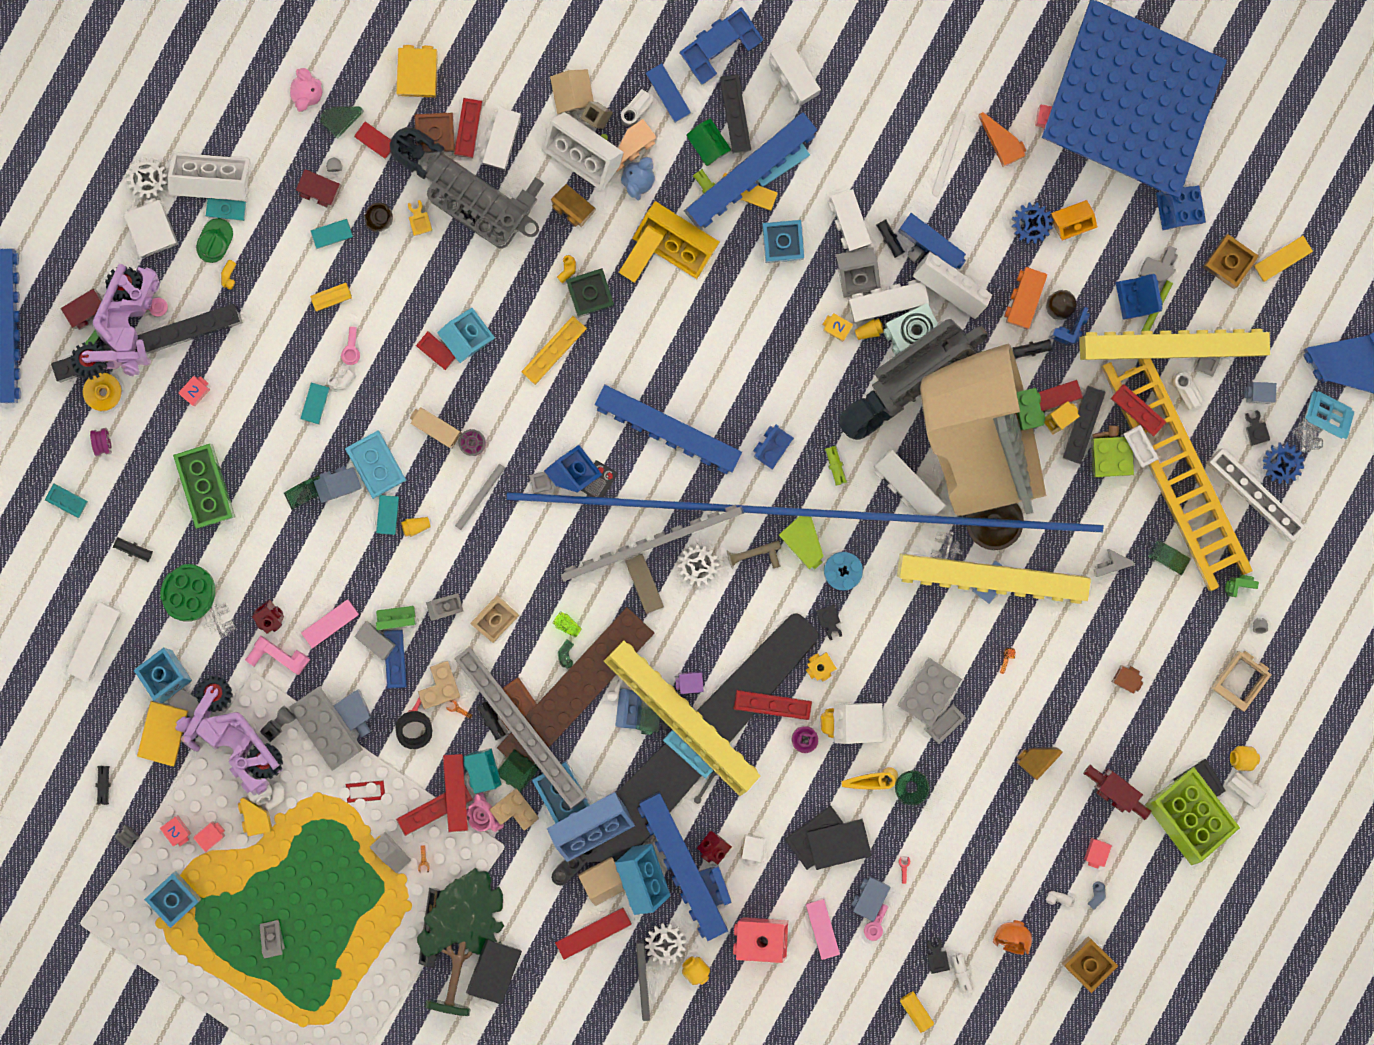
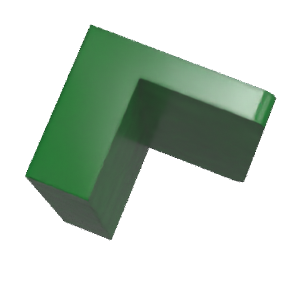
M711 118L700 123L686 135L706 166L711 165L718 158L731 151V148Z

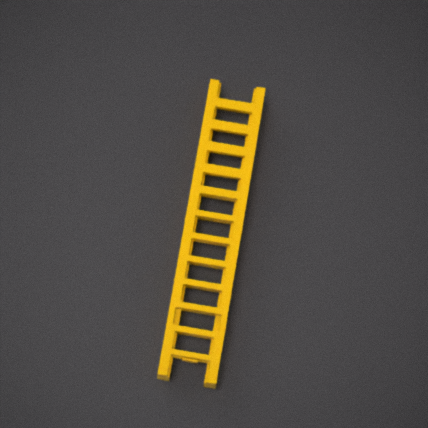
M1138 359L1139 367L1136 368L1135 366L1125 371L1119 377L1112 363L1109 362L1101 366L1113 393L1122 386V380L1140 371L1144 372L1149 383L1132 392L1137 395L1152 388L1157 401L1148 406L1152 409L1160 405L1165 415L1164 420L1169 424L1174 434L1152 445L1154 450L1177 440L1182 453L1161 463L1159 460L1148 464L1208 591L1219 587L1213 573L1233 563H1236L1241 575L1252 572L1250 563L1152 360ZM1121 409L1123 415L1125 416L1129 424L1130 429H1133L1139 425L1133 418H1131L1124 410ZM1185 457L1191 470L1168 480L1163 467ZM1193 475L1199 487L1176 498L1171 485ZM1202 493L1206 504L1184 514L1180 503ZM1211 511L1215 521L1192 531L1188 521ZM1219 528L1223 538L1201 548L1196 538ZM1227 545L1231 556L1209 566L1205 555Z

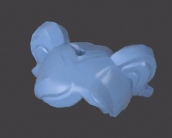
M644 157L640 162L629 163L622 173L621 183L626 187L628 194L638 201L641 199V194L648 192L655 181V175L652 170L653 161L650 157Z

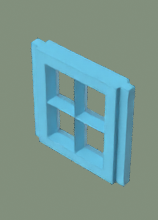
M1313 391L1305 419L1309 423L1341 439H1347L1355 411L1351 407L1319 391ZM1320 403H1323V404L1329 406L1330 409L1327 410V409L1321 407V406H1320ZM1333 409L1343 414L1342 417L1334 414ZM1320 413L1326 416L1327 420L1318 417L1317 414ZM1332 419L1340 423V426L1337 427L1333 425L1332 423H1330V420Z

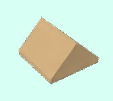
M588 69L568 70L550 76L557 115L563 112L584 110L589 101L594 102Z
M497 595L470 624L494 643L520 615Z
M612 857L578 874L589 899L595 906L625 891Z

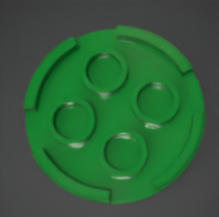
M194 564L181 565L171 573H168L162 583L160 598L167 614L183 622H192L200 619L213 605L216 593L215 583L207 570Z

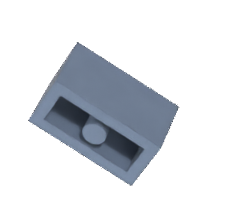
M1247 383L1243 393L1246 403H1275L1277 383Z
M345 466L334 470V474H331L330 471L319 475L320 479L313 481L321 503L362 489L354 467L346 469Z
M869 876L868 879H863L859 887L862 891L859 896L855 895L851 906H853V912L874 922L891 887Z

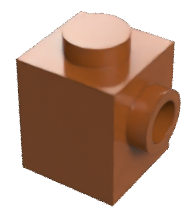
M1120 665L1111 682L1134 694L1135 691L1138 692L1141 689L1143 677L1139 675L1140 671L1130 666L1128 669Z

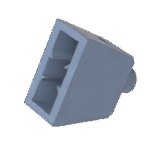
M359 689L333 705L350 731L356 729L361 738L371 732L365 721L372 716Z

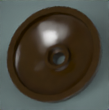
M1017 503L967 514L966 516L968 518L1024 521L1022 510ZM966 525L971 539L980 547L988 550H1002L1011 546L1018 540L1023 528Z

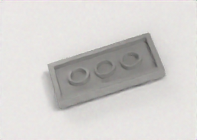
M320 686L289 707L332 771L363 750Z

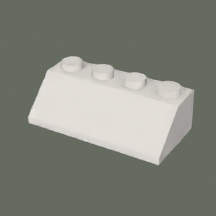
M566 112L550 120L542 149L600 190L604 189L619 168L624 153Z
M173 153L167 177L168 194L245 201L248 191L250 159Z
M893 450L889 451L873 466L876 469L874 473L881 480L883 478L889 483L887 487L894 494L898 492L902 496L900 500L908 508L911 506L916 511L914 515L935 516L946 506Z

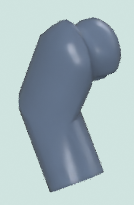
M1096 881L1093 884L1094 897L1087 903L1093 910L1106 898L1105 885L1100 881Z

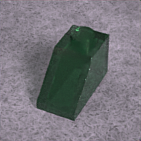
M360 106L327 108L320 117L322 118L319 121L338 139L362 115L364 110Z
M319 475L305 480L284 492L291 510L319 497L313 482L320 479Z
M1156 541L1148 556L1149 559L1181 576L1191 560L1186 555L1161 541Z

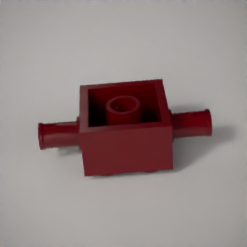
M1090 764L1083 772L1084 775L1096 783L1094 786L1098 790L1096 794L1106 801L1111 799L1113 801L1111 805L1122 813L1124 811L1130 813L1132 810L1142 817L1143 820H1146L1151 814L1152 810L1139 802L1143 794L1110 769H1107L1102 774Z

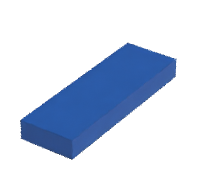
M662 63L646 72L648 79L674 123L691 114Z
M403 630L383 631L384 636L396 645L385 660L387 689L407 687Z

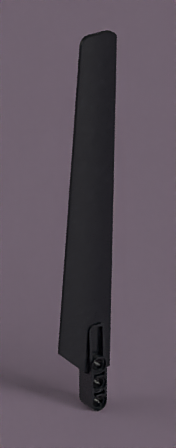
M798 613L791 614L697 711L708 724L716 729L722 738H725L730 743L755 714V712L733 709L736 690L771 695L817 642L819 636L817 630L802 615ZM665 743L616 793L626 806L635 826L593 848L591 853H583L576 857L579 860L577 867H571L564 859L552 872L551 878L553 883L559 886L566 884L586 862H603L610 857L617 861L633 846L643 845L651 835L646 827L649 824L646 817L642 818L637 809L640 807L639 802L660 792L669 812H671L702 775ZM556 872H564L566 878L563 881H558L555 878Z

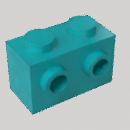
M492 748L472 752L464 757V766L468 770L469 784L474 794L493 790L502 785Z

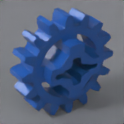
M1029 202L1027 208L1021 205V212L1016 210L1015 214L1017 217H1012L1011 219L1015 221L1011 228H1016L1017 230L1014 232V235L1019 234L1020 241L1025 238L1026 244L1030 240L1033 241V244H1037V239L1041 242L1044 241L1043 235L1048 237L1050 234L1047 230L1053 229L1049 225L1053 219H1048L1051 212L1045 213V206L1041 209L1038 208L1039 203L1032 207L1031 202ZM1036 211L1034 215H1028L1025 212ZM1037 216V219L1035 220L1036 227L1033 226L1032 228L1028 229L1030 224L1028 220L1031 221ZM1042 216L1045 221V226L1041 224L1040 218ZM1020 221L1023 222V225H1024V229H1023V230H1021V228H1020ZM1034 231L1039 233V235L1036 236L1028 235L1030 232Z
M1278 442L1277 448L1271 445L1272 451L1266 450L1265 454L1268 457H1263V462L1266 463L1263 465V469H1268L1266 476L1272 475L1271 481L1277 478L1279 484H1281L1282 480L1289 484L1290 478L1296 481V474L1302 475L1300 469H1304V464L1301 463L1304 461V457H1299L1302 451H1295L1296 445L1289 447V442H1286L1285 446H1282L1281 442ZM1276 453H1278V456L1276 457V459H1272V457H1273ZM1281 457H1283V460L1286 463V469H1284V466L1281 463ZM1291 467H1295V469L1289 473Z

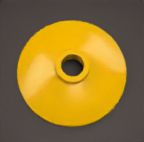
M99 373L100 377L93 376L92 380L90 378L87 379L83 387V397L91 408L98 411H107L114 408L120 401L122 394L121 385L114 376L108 373ZM101 389H106L107 393L105 396L100 394Z

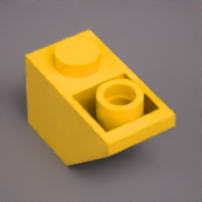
M242 797L238 803L240 814L244 816V821H242L244 833L247 832L249 837L271 832L273 829L269 811L260 805L250 802L249 798Z

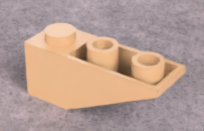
M644 119L626 131L619 146V149L624 153L616 172L624 167L623 163L627 160L633 161L639 157L640 154L638 152L644 148L648 150L656 144L654 141L657 137Z

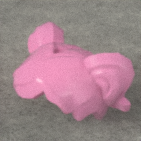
M306 68L296 70L297 77L292 81L290 87V97L299 112L306 110L308 106L317 104L322 97L321 81L315 79Z
M483 792L475 795L474 802L466 810L469 817L468 822L476 831L482 832L491 829L497 832V830L503 829L504 823L500 825L489 809L492 808V805L486 801Z

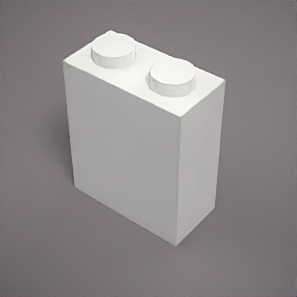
M154 198L146 201L142 207L138 208L137 205L128 208V212L123 214L140 257L145 258L178 245L162 201H156Z
M882 703L834 704V743L883 742Z

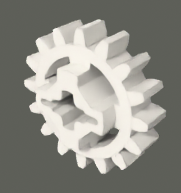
M143 157L142 162L136 159L135 166L129 165L132 170L126 171L130 175V178H126V181L131 182L128 188H134L133 194L137 195L140 193V198L142 199L145 195H147L148 199H151V194L158 197L157 191L164 192L165 190L162 188V185L168 184L164 181V178H167L168 175L163 174L166 168L159 167L161 162L157 161L154 163V158L152 157L149 161H147L146 157ZM149 165L148 169H140L142 166ZM141 173L149 175L153 183L145 181ZM157 173H159V182L156 181ZM135 174L138 175L137 183H135ZM150 186L154 187V188L151 189V190H147V191L143 190V189H145L146 187H150Z
M696 545L694 550L690 546V552L683 551L685 557H679V560L682 561V564L677 565L679 568H682L679 574H685L684 581L690 579V585H693L694 581L697 582L698 586H700L701 581H704L707 585L708 578L714 580L712 573H718L714 569L719 566L718 563H714V560L718 557H712L713 550L707 552L706 546L700 549L699 545ZM699 552L697 558H688L691 554ZM706 555L709 557L711 561V566H708L705 563L704 559ZM698 560H701V564L704 565V567H707V569L699 568V570L696 571L695 566H693V564L689 562L691 561L694 563L698 562ZM685 564L691 567V576L687 573ZM708 572L705 577L697 578L699 573Z
M662 923L661 928L655 925L654 932L648 931L651 937L645 938V941L649 942V944L645 945V948L650 949L647 955H653V962L659 959L660 965L663 961H666L667 965H669L670 960L676 963V957L682 958L683 956L680 951L686 950V947L682 946V944L686 943V939H681L684 933H678V926L672 929L671 923H669L668 927H665L664 923ZM667 932L673 933L677 938H671ZM660 933L661 937L658 941L653 942L654 937ZM664 939H667L668 943L671 942V944L668 945V948H664L663 945H660L663 943ZM678 946L676 952L670 955L672 948ZM659 949L663 952L664 956L657 954L655 950Z

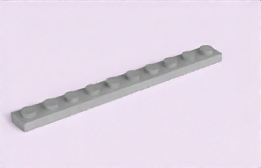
M736 504L725 508V513L719 514L716 511L708 514V519L701 521L698 518L690 521V526L683 528L682 525L671 528L672 533L666 535L665 532L653 535L655 539L647 541L646 538L636 542L637 546L629 548V545L618 549L619 553L614 555L611 552L600 555V560L594 562L592 558L582 562L583 566L577 569L575 565L564 569L565 573L561 574L563 582L739 516L744 514L742 506L737 508Z
M468 647L455 657L456 662L569 807L573 809L587 798L473 650Z

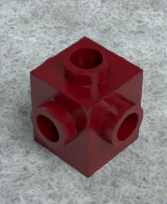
M269 599L255 609L252 618L255 620L257 627L268 634L271 631H277L282 626L284 615L283 611Z
M711 830L697 847L703 853L701 857L708 863L713 861L717 865L732 848L729 843Z

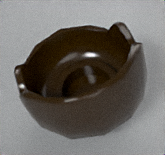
M373 203L364 214L365 226L374 232H382L388 229L393 222L391 208L384 203Z
M1068 290L1054 292L1048 297L1046 302L1048 314L1057 320H1064L1070 317L1075 312L1077 306L1075 296Z

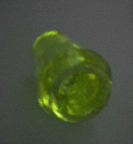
M559 612L552 623L556 629L574 637H577L582 630L567 612Z

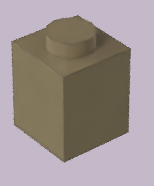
M589 101L580 118L594 128L604 129L613 112L599 102Z

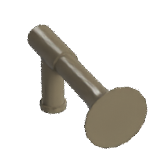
M779 541L741 553H730L727 550L728 560L732 569L737 562L765 553H769L773 569L781 567L775 551L781 549Z

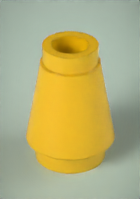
M872 319L855 329L858 340L881 336L880 334L884 333V328L880 319Z
M428 517L405 519L404 522H401L405 537H412L431 528Z

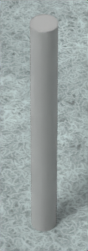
M498 464L455 525L458 529L462 530L504 471V466Z

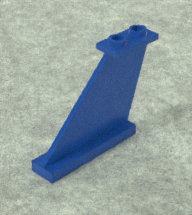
M1374 332L1363 337L1303 349L1305 352L1303 354L1304 359L1313 366V374L1318 381L1320 380L1322 383L1330 381L1374 394Z

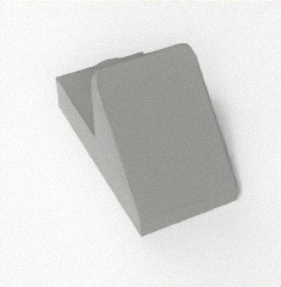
M1107 549L1111 564L1106 561L1097 564L1098 568L1093 570L1095 576L1099 577L1133 566L1134 562L1111 549Z
M458 593L426 602L431 621L463 612Z
M279 920L260 924L263 957L268 958L282 955L285 946Z

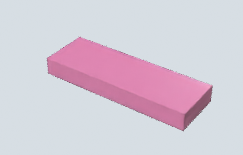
M347 599L301 632L311 648H314L357 617L359 613L349 599Z
M824 899L807 903L806 908L821 960L840 955Z

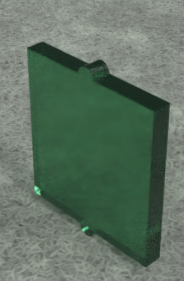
M514 749L500 766L498 773L500 778L506 781L507 785L510 784L521 792L539 770V767L528 760V757H524Z

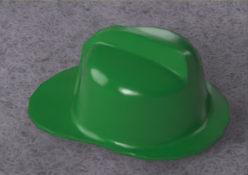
M216 218L210 220L204 226L196 245L197 254L203 261L215 263L224 257L233 238V228L230 223L224 219Z

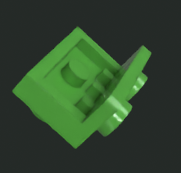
M1036 388L1017 392L1020 408L1017 417L1021 431L1044 426L1045 414L1041 411V397Z
M1240 575L1239 578L1230 577V581H1226L1225 592H1227V596L1237 597L1239 587L1258 589L1259 582L1254 581L1252 576Z

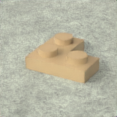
M445 661L431 666L430 670L436 685L418 691L423 709L460 697L449 662Z
M517 788L489 809L500 825L513 816L523 830H526L540 819Z

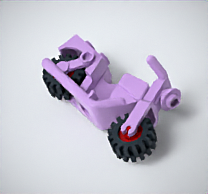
M118 264L116 271L112 269L111 275H107L108 280L105 279L107 290L93 319V326L97 335L112 351H104L101 346L99 347L97 343L93 345L92 342H88V345L83 342L82 347L77 345V350L73 349V356L71 355L70 359L72 367L79 377L82 376L83 379L89 377L92 380L93 376L100 377L99 373L103 374L105 372L104 369H117L120 366L126 375L134 376L140 373L138 365L151 364V359L147 357L144 342L140 339L137 340V332L134 327L129 325L128 319L129 317H143L146 310L151 307L153 294L158 291L160 281L154 270L138 267V275L135 270L133 271V268L129 267L127 269L123 264Z
M209 676L208 679L205 677L203 682H199V688H196V698L199 705L194 712V717H182L176 722L177 726L175 729L184 733L181 741L196 752L200 750V746L193 741L197 734L214 749H218L220 746L231 747L234 752L229 758V763L232 766L229 770L235 778H241L243 781L241 786L247 794L251 792L253 795H260L267 790V786L270 784L267 778L272 779L274 775L277 776L283 770L281 767L283 765V757L275 746L263 743L240 713L233 712L209 718L212 712L217 710L219 712L223 711L222 708L226 709L228 707L227 704L232 701L231 697H233V694L231 693V687L225 679L219 676ZM251 772V773H252L253 775H255L257 778H259V779L262 778V779H261V780L254 779V778L250 777V776L248 775V773Z

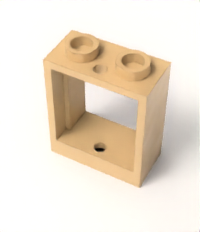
M421 407L419 410L415 409L410 416L412 420L410 424L451 449L462 434L456 428Z
M1237 651L1211 689L1245 712L1272 674L1268 672L1269 668L1263 663H1255L1253 661L1254 657L1248 652L1244 651L1242 653ZM1240 659L1261 674V677L1243 701L1221 685Z

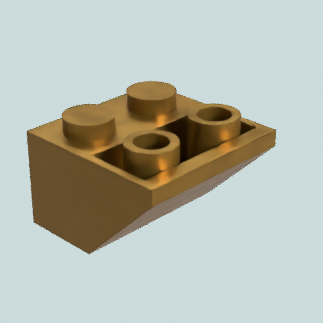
M567 184L551 198L552 208L560 215L562 213L568 216L567 220L575 227L579 225L582 228L596 211L593 205Z

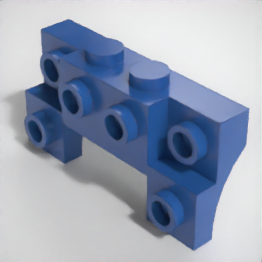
M742 7L723 21L721 19L715 21L711 25L712 29L707 32L705 30L700 32L694 42L679 52L701 85L717 75L709 61L736 41L740 40L748 52L764 41Z

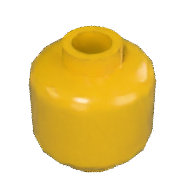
M834 708L826 709L820 716L821 731L830 738H834Z
M1237 746L1230 754V763L1238 771H1253L1260 763V755L1252 746Z
M691 956L682 964V974L692 985H703L708 981L710 967L702 958Z

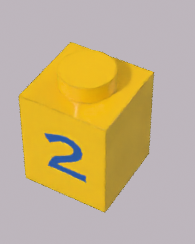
M835 313L832 316L827 315L822 324L825 326L823 331L841 342L845 340L853 326L852 323Z

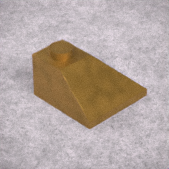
M1057 747L1029 748L1027 751L1024 749L1017 756L1019 760L1016 763L1030 776L1038 780L1063 751Z

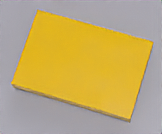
M150 701L137 757L174 767L183 732L176 731V722L182 717L187 718L189 710Z

